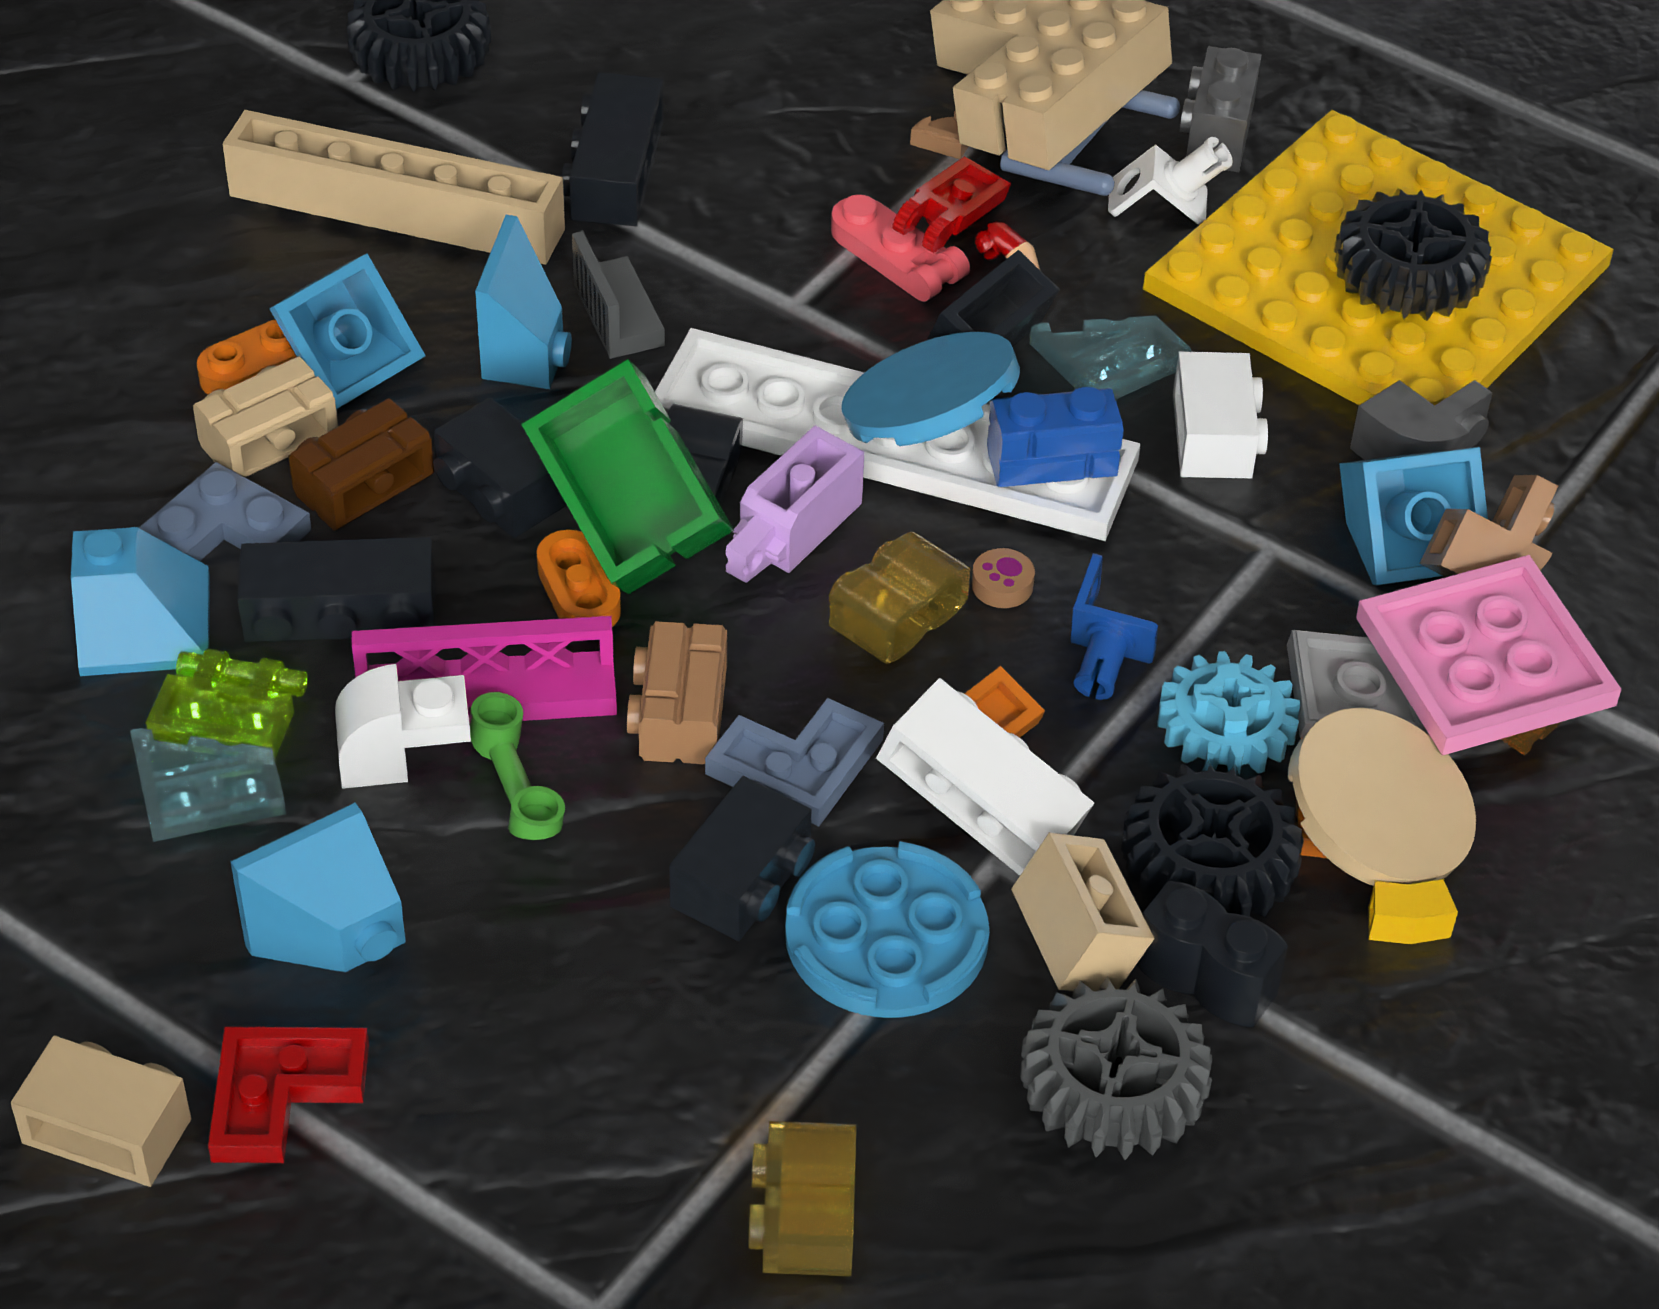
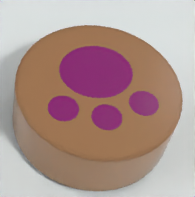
M997 548L986 551L974 562L972 590L976 597L987 605L997 608L1019 606L1027 601L1033 592L1035 576L1033 563L1027 556L1016 550Z

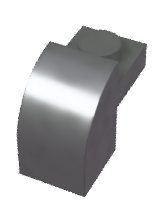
M1399 380L1358 406L1350 449L1364 460L1471 448L1482 439L1487 431L1489 421L1486 418L1492 392L1474 380L1434 406Z

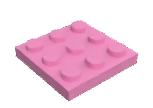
M1530 555L1359 601L1356 619L1442 756L1617 706L1621 692L1620 686Z

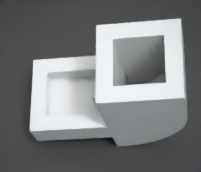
M396 664L381 666L369 670L350 681L341 691L336 701L335 716L342 789L408 782L405 748L471 741L464 675L398 681Z

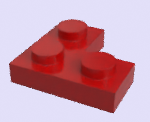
M225 1027L208 1143L211 1163H284L291 1103H363L369 1051L367 1028Z

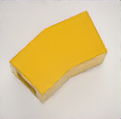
M1444 879L1416 884L1375 881L1369 903V940L1416 944L1451 938L1458 911Z

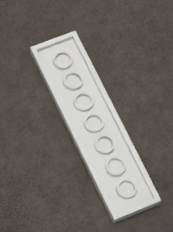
M690 328L655 391L666 413H668L672 404H678L743 418V446L782 456L816 425L864 451V478L1106 541L1137 465L1140 451V443L1122 439L1121 450H1119L1118 476L998 487L987 449L988 426L990 425L989 404L982 406L984 417L940 438L907 446L897 445L894 438H873L868 443L857 440L850 433L841 406L850 386L865 372Z

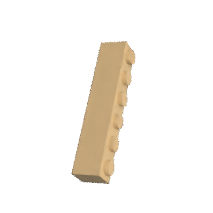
M244 110L222 144L231 197L491 253L505 215H513L518 217L540 263L545 265L565 230L563 177L249 110Z

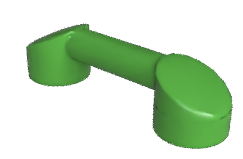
M490 692L480 695L471 706L469 721L470 738L473 747L480 755L492 760L511 804L509 832L515 837L527 840H542L555 836L561 831L563 826L565 803L562 797L554 790L542 786H531L516 751L520 741L523 720L521 704L514 697L501 692Z

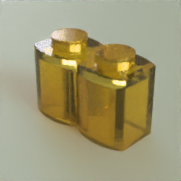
M906 533L894 541L885 542L877 550L871 563L859 567L852 573L847 572L837 579L829 594V626L885 664L891 663L910 651L927 631L936 629L947 622L965 604L968 599L970 567L917 533Z
M769 1121L768 1144L754 1143L752 1187L766 1188L765 1205H750L749 1249L763 1250V1273L851 1276L856 1124Z

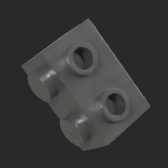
M1208 46L1203 67L1193 66L1188 99H1185L1180 124V132L1190 133L1187 156L1204 144V141L1208 138L1216 137L1219 139V143L1213 147V150L1223 143L1232 156L1233 163L1227 171H1240L1254 106L1262 54L1244 52L1237 48Z

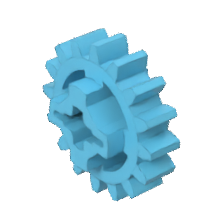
M1219 651L1216 663L1209 664L1200 655L1194 656L1191 671L1187 668L1176 666L1173 671L1172 682H1164L1162 686L1157 723L1158 727L1166 729L1164 743L1167 747L1183 745L1181 761L1184 763H1189L1199 757L1205 760V765L1210 761L1214 770L1220 764L1227 765L1229 771L1236 764L1240 774L1241 765L1249 764L1257 773H1262L1265 771L1267 757L1281 762L1285 757L1287 745H1294L1299 724L1300 700L1290 698L1293 684L1290 680L1274 682L1276 667L1271 664L1260 670L1252 668L1253 661L1251 655L1246 654L1239 664L1230 663V659L1225 651Z

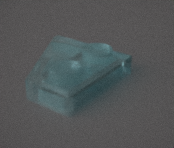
M1156 315L1128 317L1122 321L1108 319L1084 320L1083 331L1051 333L1049 323H1038L1031 326L1029 343L1075 389L1081 387L1111 388L1115 400L1175 373L1179 352H1191V348Z
M137 728L130 730L153 842L286 814L283 792L272 748L242 743L230 746L221 744L216 739L190 736L188 744L181 745L154 741L153 733L150 729Z

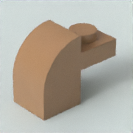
M1514 475L1492 521L1469 509H1445L1419 564L1444 577H1449L1530 555L1539 570H1541L1550 559L1552 553L1532 543L1534 536L1540 535L1545 530L1553 516L1554 504L1551 501L1558 486L1538 475Z

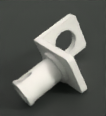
M1210 137L1205 140L1204 144L1180 162L1175 161L1155 144L1113 177L1114 189L1109 194L1108 212L1116 217L1154 189L1196 224H1200L1206 220L1207 187L1205 184L1223 170L1225 171L1232 166V156L1223 143L1213 150V147L1219 143V139L1216 137ZM1140 173L1137 183L1130 191L1123 195L1129 181Z

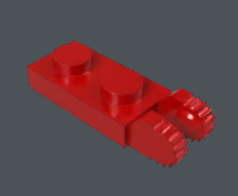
M964 156L917 188L914 196L903 203L899 209L892 228L902 235H907L908 232L915 229L921 218L925 217L929 226L925 231L922 246L934 253L944 247L952 234H959L1002 203L1006 198L1011 183Z

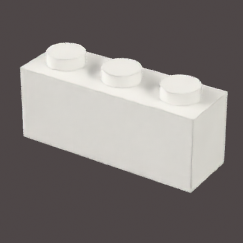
M941 678L893 725L876 757L883 765L1018 875H1021L1049 832L1074 835L1094 805V802L1081 792L1078 785L1072 779L1058 774L1032 753L1021 738L1006 732L980 711L969 696L954 690Z

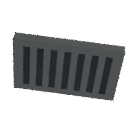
M583 231L572 233L574 287L609 358L665 346L664 327L628 256L598 263Z

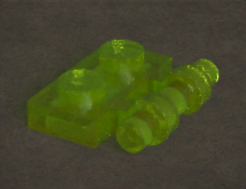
M208 648L203 654L181 651L176 662L177 675L167 674L146 720L149 739L275 760L294 714L292 695L299 697L304 695L308 680L307 672L285 668L284 662L279 660L262 658L258 664L229 659V654L226 651Z

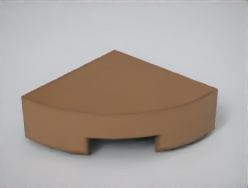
M956 110L954 111V117L931 121V116L919 121L911 129L910 145L956 159H961L969 147L959 142Z

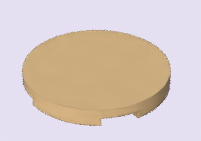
M1368 708L1342 709L1332 712L1316 722L1295 747L1288 767V779L1293 782L1295 796L1305 818L1300 824L1323 855L1347 874L1374 886L1375 881L1416 884L1446 878L1467 856L1474 841L1476 831L1475 806L1468 784L1449 754L1442 756L1432 738L1417 726L1396 715Z

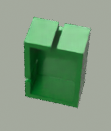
M628 359L521 425L611 584L630 594L675 567L676 565L670 556L674 552L688 559L733 532L734 529L679 433L669 424L671 419L645 374Z

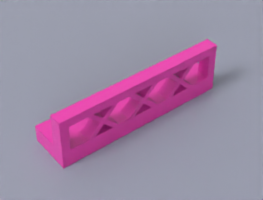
M611 616L352 631V652L356 677L369 670L391 665H369L367 653L395 652L403 657L397 663H392L397 666L398 681L464 675L469 721L471 706L474 700L480 695L490 692L505 693L517 699L523 708L522 721L617 715ZM599 640L600 651L572 653L564 647L572 641ZM525 644L533 649L525 656H507L500 652L507 645ZM460 648L468 653L459 660H443L435 655L442 649Z

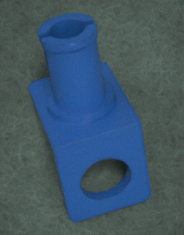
M1093 553L1073 607L1071 643L1087 647L1080 670L1076 674L1073 683L1080 693L1090 697L1097 677L1099 687L1095 699L1103 700L1113 695L1114 685L1124 657L1148 664L1153 662L1158 625L1152 621L1094 606L1101 585L1103 556Z

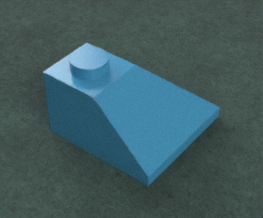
M505 215L475 291L481 378L550 389L558 366L566 367L568 364L572 343L571 333L563 332L562 306L518 217Z
M368 253L336 268L269 308L296 356H300L314 371L315 377L318 376L332 391L336 409L425 357L422 348Z
M1480 447L1339 463L1346 524L1373 585L1442 576L1419 563L1445 509H1469L1488 519Z
M138 527L73 531L71 584L80 676L209 667L210 574L208 566Z
M356 803L231 861L245 947L251 956L347 972L367 961H376L383 958L395 947L406 942L400 897L366 819Z

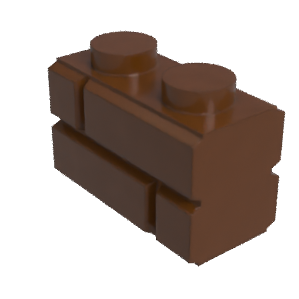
M390 398L368 410L361 409L354 412L342 425L320 437H310L304 440L294 452L288 455L292 485L296 497L312 511L316 510L318 517L334 531L434 473L432 441L428 431L412 417L408 418L406 412Z

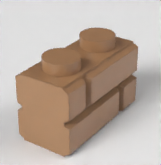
M655 621L653 626L651 625L648 647L636 646L633 682L634 685H643L642 695L629 696L627 733L639 734V756L644 761L674 762L677 758L681 759L683 763L705 764V757L719 741L727 671V630H725L723 625L693 624L691 628H687L684 623Z

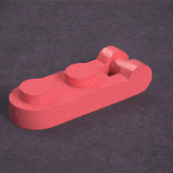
M853 195L840 200L833 207L831 213L832 237L841 246L922 302H926L939 294L942 290V284L946 282L954 284L970 272V264L963 251L955 246H950L947 249L942 247L934 253L922 246L925 233L916 227L911 232H908L907 235H902L892 228L896 213L869 196Z

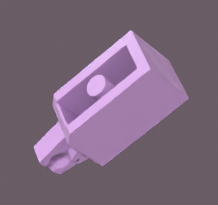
M816 425L813 426L747 487L740 502V522L734 528L733 533L735 534L732 541L726 546V556L728 558L726 572L745 583L770 564L790 573L862 504L864 451Z

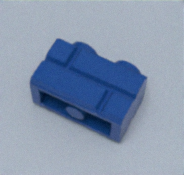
M1081 387L1072 392L1040 395L1024 392L1014 397L991 399L987 449L998 487L1118 476L1119 450H1121L1124 430L1120 412L1111 388Z

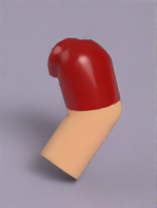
M989 223L988 229L982 230L976 235L975 244L979 252L984 253L985 259L993 260L1001 253L1007 259L1017 250H1020L1040 270L1033 245L1006 223Z

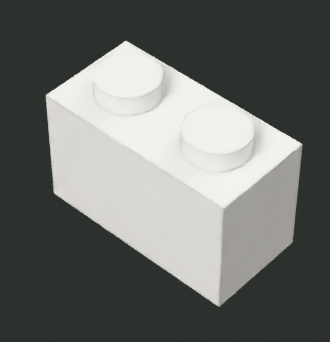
M1179 352L1173 389V403L1181 477L1252 478L1256 454L1266 453L1268 443L1267 419L1257 418V413H1260L1262 408L1263 384L1261 377H1252L1250 353Z

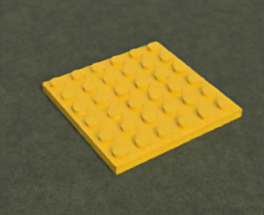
M1331 110L1145 272L1143 290L1357 405H1361L1400 380L1435 406L1474 380L1488 388L1609 267L1614 249L1592 239L1585 233L1578 232L1542 214L1540 211L1494 190L1488 185L1477 182L1449 168L1444 163L1435 161L1395 139L1356 122L1349 116ZM1399 188L1407 195H1416L1420 189L1424 196L1431 198L1444 194L1445 203L1449 205L1464 204L1465 215L1479 216V227L1489 231L1488 241L1490 243L1489 246H1491L1490 255L1492 260L1485 285L1481 288L1479 296L1473 297L1467 308L1455 307L1449 317L1433 312L1428 321L1424 320L1419 314L1410 313L1404 320L1400 312L1393 310L1381 314L1380 307L1376 303L1361 305L1360 294L1346 292L1345 280L1337 277L1336 253L1334 252L1336 236L1340 232L1341 223L1345 220L1348 211L1356 209L1359 200L1372 201L1376 192H1382L1391 197Z

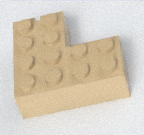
M943 0L930 10L937 66L967 74L966 77L953 86L960 144L1000 156L1006 151L1002 120L1004 117L1008 158L1045 170L1053 168L1172 64L1168 7L1145 0Z

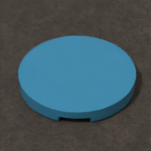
M963 332L933 338L887 357L862 374L846 392L841 406L842 413L850 433L857 440L868 443L873 438H894L899 446L930 441L960 430L984 417L982 410L984 404L1001 391L1003 393L1012 392L1019 379L1020 366L1011 343L997 334Z
M899 841V847H871L852 851L850 846L826 855L813 864L799 879L790 895L787 905L785 935L788 954L794 968L804 982L822 998L840 1008L861 1015L899 1018L915 1016L937 1009L954 1000L972 984L986 959L990 933L989 921L985 906L980 897L981 890L963 868L934 850Z

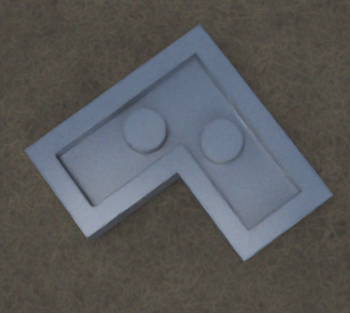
M217 462L139 527L141 530L198 561H201L223 540L241 549V544L299 542L312 530L309 512Z
M829 698L825 700L796 740L738 715L705 757V774L732 787L735 786L742 776H745L811 808V823L820 826L883 741L884 723Z

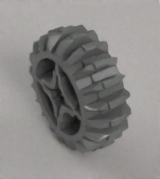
M1107 976L1100 985L1099 991L1091 990L1080 981L1076 989L1073 990L1072 998L1056 992L1054 999L1050 1002L1049 1010L1038 1009L1037 1016L1032 1021V1028L1023 1040L1021 1056L1024 1060L1021 1063L1020 1078L1023 1082V1087L1028 1089L1027 1100L1030 1104V1111L1043 1112L1042 1121L1046 1131L1065 1127L1064 1138L1068 1148L1082 1139L1090 1141L1095 1158L1105 1149V1146L1117 1147L1123 1159L1126 1160L1133 1152V1146L1137 1144L1152 1156L1157 1148L1160 1147L1162 1138L1177 1144L1179 1138L1184 1134L1185 1125L1194 1126L1196 1120L1201 1116L1204 1099H1207L1210 1093L1212 1079L1209 1077L1212 1065V1055L1210 1054V1047L1203 1045L1205 1036L1202 1032V1024L1188 1023L1189 1015L1187 1014L1186 1004L1167 1008V999L1165 998L1163 988L1151 996L1141 994L1136 979L1127 990L1115 989ZM1121 1057L1122 1064L1118 1066L1116 1077L1110 1078V1071L1114 1070L1116 1058Z

